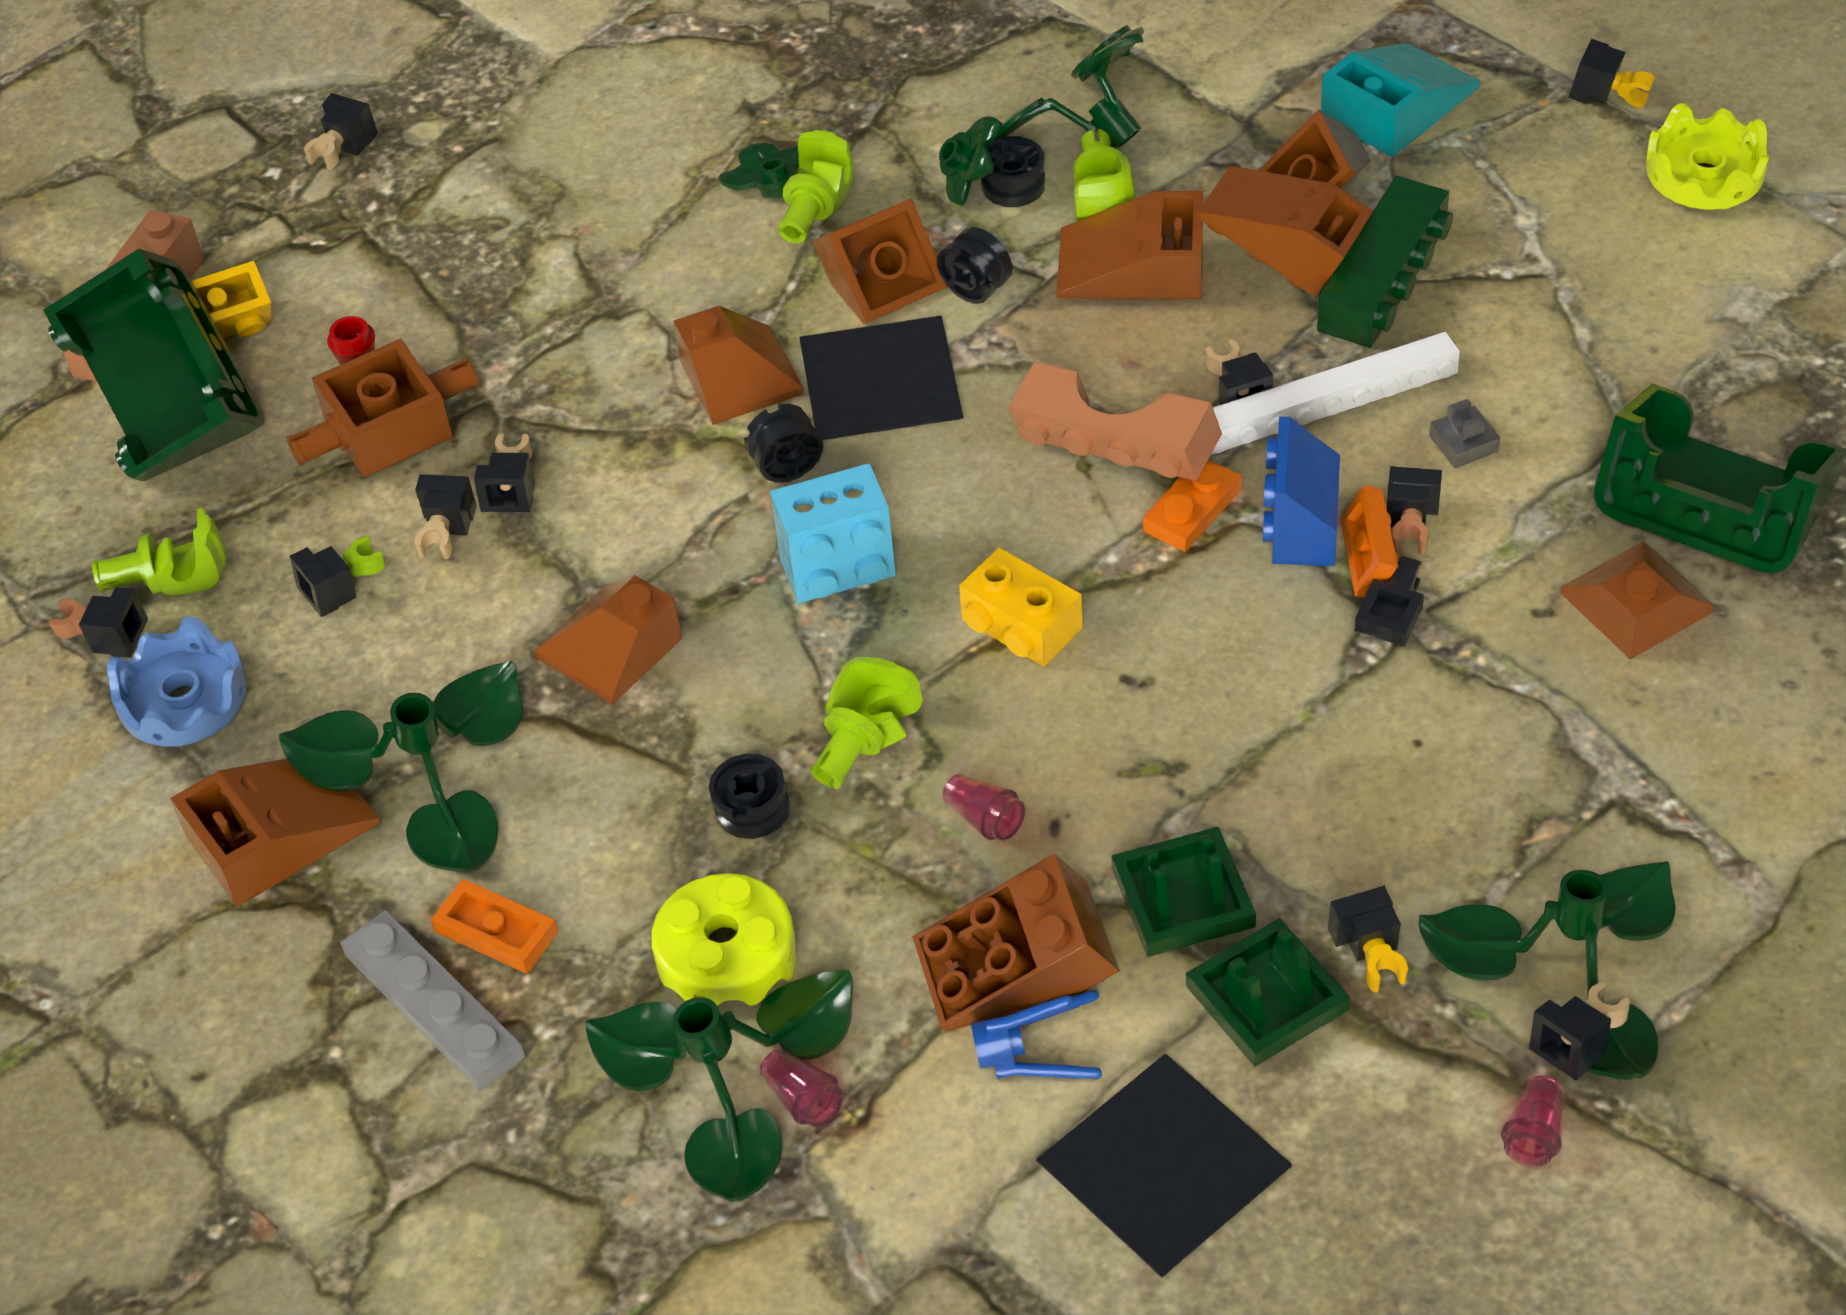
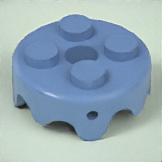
M189 616L183 618L179 629L173 633L158 634L148 632L143 634L139 639L135 654L129 661L126 662L124 658L114 656L109 659L107 664V676L112 703L123 727L135 738L148 744L169 747L199 742L224 728L237 715L244 703L247 690L246 673L233 642L228 640L224 643L217 639L205 623L196 617ZM187 686L192 688L183 696H169L178 687Z

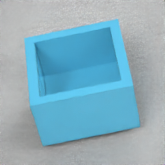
M870 463L770 491L780 561L798 604L896 576L889 507ZM851 490H859L863 492V494L857 498H848L845 496V494ZM827 498L836 499V502L832 504L822 503ZM802 504L813 506L808 512H798L795 510L797 506Z

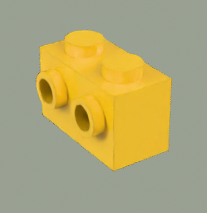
M254 261L192 280L222 338L238 334L240 337L251 336L262 331L266 327L265 324L271 323V301Z
M1000 547L959 585L962 620L970 628L978 633L988 634L1005 644L1015 655L1027 657L1042 667H1045L1083 629L1082 594Z

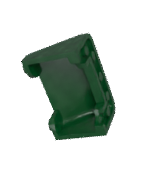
M138 248L43 310L51 324L48 331L54 343L62 351L70 350L76 355L84 356L117 418L125 436L117 441L118 452L115 453V458L121 470L130 478L139 481L149 480L246 436L264 424L260 407L193 282L184 269L174 260Z
M1651 383L1615 415L1594 486V499L1597 507L1603 514L1617 521L1761 572L1776 573L1786 569L1800 552L1839 479L1846 461V449L1824 441H1807L1799 445L1792 452L1785 470L1689 437L1694 417L1690 402L1685 396L1676 391Z

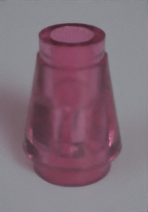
M963 774L952 776L944 787V802L951 805L958 814L988 840H1008L1016 834L1023 823L1025 806L1019 800L1017 793L1011 789L966 777Z
M776 1049L770 1052L762 1061L760 1066L761 1077L766 1080L767 1084L798 1124L821 1127L836 1116L843 1102V1092L839 1088L838 1081L834 1075L787 1053L784 1049Z
M1547 1076L1531 1078L1502 1127L1501 1137L1504 1142V1150L1512 1160L1528 1167L1544 1166L1561 1150L1562 1096L1564 1091L1561 1084L1555 1079Z

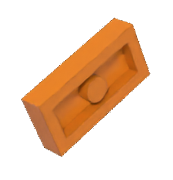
M1208 459L1197 481L1179 477L1143 517V532L1186 553L1242 490V475Z
M1367 485L1362 487L1340 518L1354 595L1365 598L1373 579L1383 582L1390 581L1393 573L1398 568L1397 563L1399 561L1398 553L1394 549L1390 529L1391 517L1386 509L1383 489Z
M463 878L431 918L435 933L526 974L529 973L558 934L555 919Z

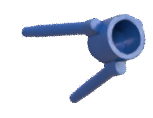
M1089 990L1078 995H1065L1006 1017L1002 1016L971 1023L980 1069L995 1066L997 1079L1016 1075L1099 1079L1102 1076V1071L1097 1067L1015 1062L1014 1056L1025 1054L1020 1027L1093 1002L1098 999V992L1096 990Z

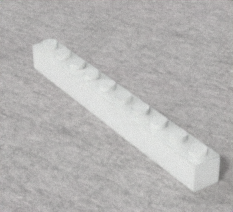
M1445 331L1214 407L1213 409L1222 435L1211 455L1278 434L1279 417H1290L1299 425H1305L1330 415H1335L1442 378L1450 377L1458 373L1460 351Z

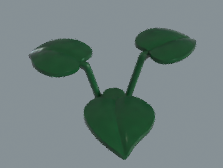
M1126 25L1115 31L1095 50L1089 53L1072 71L1071 76L1074 79L1079 77L1082 82L1091 75H1094L1105 96L1088 111L1093 117L1090 122L1053 98L1044 100L1042 97L1010 116L1003 123L1001 131L994 140L1008 136L1037 115L1054 110L1084 128L1086 132L1094 130L1095 134L1098 129L1107 132L1111 141L1110 147L1118 149L1128 142L1142 128L1121 100L1117 99L1106 77L1109 63L1119 57L1129 56L1131 47L1136 43H1143V28L1139 27L1131 30Z
M511 661L475 670L445 686L437 694L433 702L429 697L421 693H407L398 697L390 709L392 722H385L383 724L384 733L380 741L378 730L372 720L356 711L341 710L323 714L296 729L280 733L279 741L288 762L300 776L317 787L331 791L354 789L369 781L373 774L372 758L382 757L392 738H395L396 744L403 751L414 755L421 754L437 804L424 805L411 815L406 828L409 848L421 862L434 868L463 873L478 870L490 859L496 847L498 823L495 811L485 797L473 790L460 791L446 800L431 748L438 740V728L450 739L461 734L468 743L476 746L492 745L510 737L516 731L522 719L523 707L518 685L517 667Z
M1668 861L1642 864L1618 869L1602 875L1588 870H1574L1563 876L1560 883L1558 901L1550 900L1545 903L1543 914L1523 939H1521L1522 929L1518 921L1507 911L1490 905H1465L1438 914L1419 915V930L1430 952L1449 970L1474 980H1495L1507 977L1515 971L1516 953L1529 951L1551 920L1554 919L1566 937L1577 941L1586 940L1588 998L1591 987L1598 984L1597 938L1600 929L1608 926L1610 931L1619 938L1630 941H1642L1660 937L1671 928L1675 918L1676 905L1671 886L1670 864ZM1632 1004L1629 1005L1625 1023L1609 1030L1605 1056L1593 1064L1588 1072L1624 1080L1642 1078L1651 1072L1657 1059L1658 1037L1654 1025L1644 1012Z
M849 970L828 971L795 980L778 988L762 1002L756 1014L757 1023L764 1033L737 1020L731 1011L721 1014L717 1005L712 1000L705 997H696L685 1001L678 1008L664 1002H649L632 1006L610 1016L589 1019L586 1021L587 1037L593 1055L602 1070L613 1082L629 1090L641 1091L661 1086L672 1075L674 1059L685 1058L687 1052L692 1059L706 1065L724 1109L726 1119H711L695 1129L686 1143L684 1152L685 1165L691 1178L701 1189L729 1202L742 1201L758 1192L773 1176L781 1160L783 1138L776 1120L767 1110L755 1108L747 1110L738 1116L736 1115L734 1104L718 1066V1062L727 1055L731 1047V1030L765 1047H772L779 1042L784 1054L795 1060L821 1057L835 1049L847 1034L852 1016L853 977Z

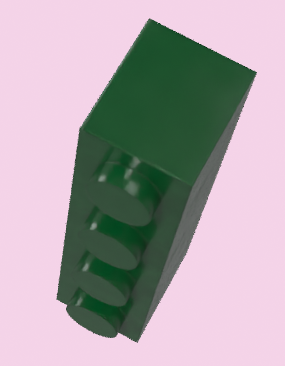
M1397 175L1394 177L1344 259L1319 295L1318 332L1372 348L1380 333L1390 330L1396 316L1398 304L1401 300L1407 301L1412 294L1417 273L1420 269L1425 271L1429 267L1438 239L1445 240L1449 234L1453 222V213L1448 212L1449 191Z

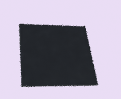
M942 316L799 337L814 426L823 440L963 419Z
M1164 1054L1036 1159L1046 1171L1161 1278L1292 1167L1289 1161L1167 1054Z

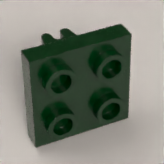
M1219 827L1111 855L1112 871L1147 957L1256 928V912Z
M1280 918L1186 973V987L1254 1067L1350 1009V996Z

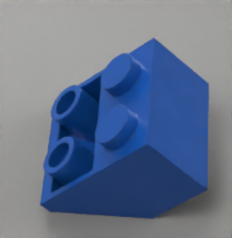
M1279 417L1278 438L1267 439L1266 469H1276V473H1267L1265 476L1264 507H1273L1274 511H1264L1263 542L1273 543L1272 564L1335 566L1340 455L1292 418Z

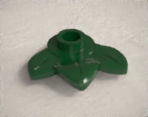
M991 116L982 117L965 133L959 132L943 143L939 152L940 169L946 175V193L950 201L964 205L969 194L971 182L985 177L994 171V165L987 146L1001 131L1003 123L1000 120Z
M770 143L750 144L739 152L738 159L741 165L721 173L718 178L720 183L729 189L738 191L757 188L763 197H782L783 187L791 176L798 174V145L780 151Z

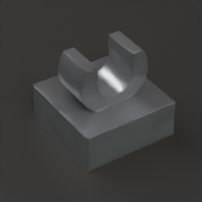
M1469 399L1450 405L1448 407V416L1430 422V438L1454 469L1499 452V435L1476 406H1471Z

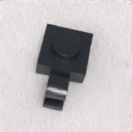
M1401 556L1397 563L1398 568L1393 573L1389 583L1373 579L1355 617L1354 631L1405 647L1422 611L1424 594L1416 592L1420 584V578L1417 577V574L1421 568L1422 561Z

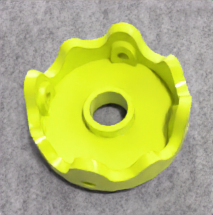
M1679 103L1672 108L1662 127L1657 131L1653 130L1650 134L1646 158L1648 178L1657 191L1677 204L1703 210H1724L1748 201L1758 193L1765 181L1769 157L1767 156L1766 125L1761 119H1755L1748 123V125H1744L1727 109H1719L1713 116L1707 119H1696L1693 117L1692 109L1688 104ZM1708 163L1714 165L1715 167L1706 168L1699 166V164Z
M732 873L708 875L693 880L677 889L663 903L655 917L651 931V940L659 977L665 987L674 990L684 1001L696 997H705L712 1000L717 1007L722 1002L728 1000L743 1001L750 1006L757 1005L765 998L768 991L780 979L790 981L795 973L796 947L791 913L786 902L778 892L761 880L747 875ZM726 927L737 931L735 937L727 942L717 943L708 939L709 935L719 928Z

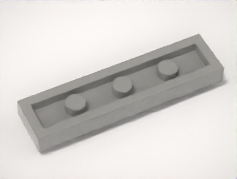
M386 910L340 942L345 956L479 1092L525 1058L522 1044Z

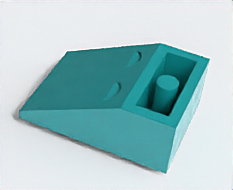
M1410 43L1351 52L1322 75L1321 111L1354 130L1358 138L1363 142L1394 157L1480 87V80Z

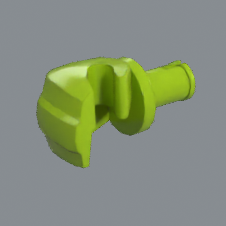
M1098 129L1099 141H1095L1094 130H1089L1082 136L1081 147L1083 153L1080 154L1074 163L1073 174L1076 183L1074 186V205L1077 221L1135 199V185L1129 160L1121 151L1110 147V137L1107 132Z
M827 130L804 132L798 138V174L791 176L783 187V198L789 208L778 224L779 235L788 242L802 243L806 239L807 232L814 220H824L833 215L845 201L855 181L854 161L848 142Z
M203 508L197 509V528L193 530L194 541L173 549L172 539L166 537L157 546L153 535L148 533L138 537L136 552L92 561L93 576L99 592L103 593L115 587H123L144 582L153 594L163 593L166 596L191 594L211 589L219 581L227 558L223 538L214 520L208 516Z
M863 656L855 657L848 661L841 669L831 688L825 708L827 715L824 719V725L832 735V738L816 763L810 768L812 776L829 788L834 786L835 789H839L859 754L876 755L880 753L881 749L904 739L907 733L898 719L917 712L923 702L920 682L917 676L906 667L899 666L885 659Z

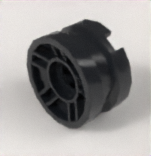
M1007 136L992 141L987 148L994 165V171L981 178V190L985 198L993 204L1003 207H1020L1040 198L1045 191L1044 185L1046 182L1044 172L1045 159L1041 146L1033 140L1021 136Z
M965 228L955 238L953 243H949L937 256V268L946 286L956 296L973 304L984 303L996 291V288H1000L1012 275L1013 265L1005 247L994 235L981 228Z
M791 403L778 404L779 410L768 413L766 409L759 413L747 426L750 433L748 437L744 438L745 448L755 460L760 473L767 480L775 483L790 482L804 476L820 460L824 449L823 439L811 424L807 414L800 406Z
M746 753L734 756L720 764L711 775L708 788L717 823L725 832L737 838H760L768 836L779 829L788 818L791 805L783 772L773 759L761 754Z

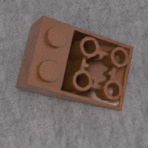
M1230 165L1195 216L1205 222L1215 233L1224 235L1245 249L1252 258L1264 262L1285 276L1295 287L1304 289L1316 297L1344 259L1373 210L1332 183Z
M1153 191L1062 227L1057 299H1201L1203 221L1195 215L1203 205V191Z
M287 758L219 770L170 798L186 838L237 907L381 823L377 814L356 788L345 791H331L317 787L300 776L293 769Z
M1055 853L912 936L941 1028L945 1031L968 1026L973 1022L1011 1015L1065 995L1081 994L1120 971L1087 881Z

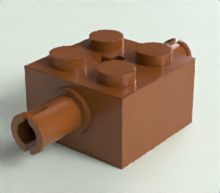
M398 339L312 377L325 421L297 434L289 435L286 437V440L299 466L339 448L341 451L345 450L362 477L365 478L453 438L443 401L468 389L478 387L479 381L472 364L469 363L466 357L462 358L459 362L428 375L424 372L403 340Z

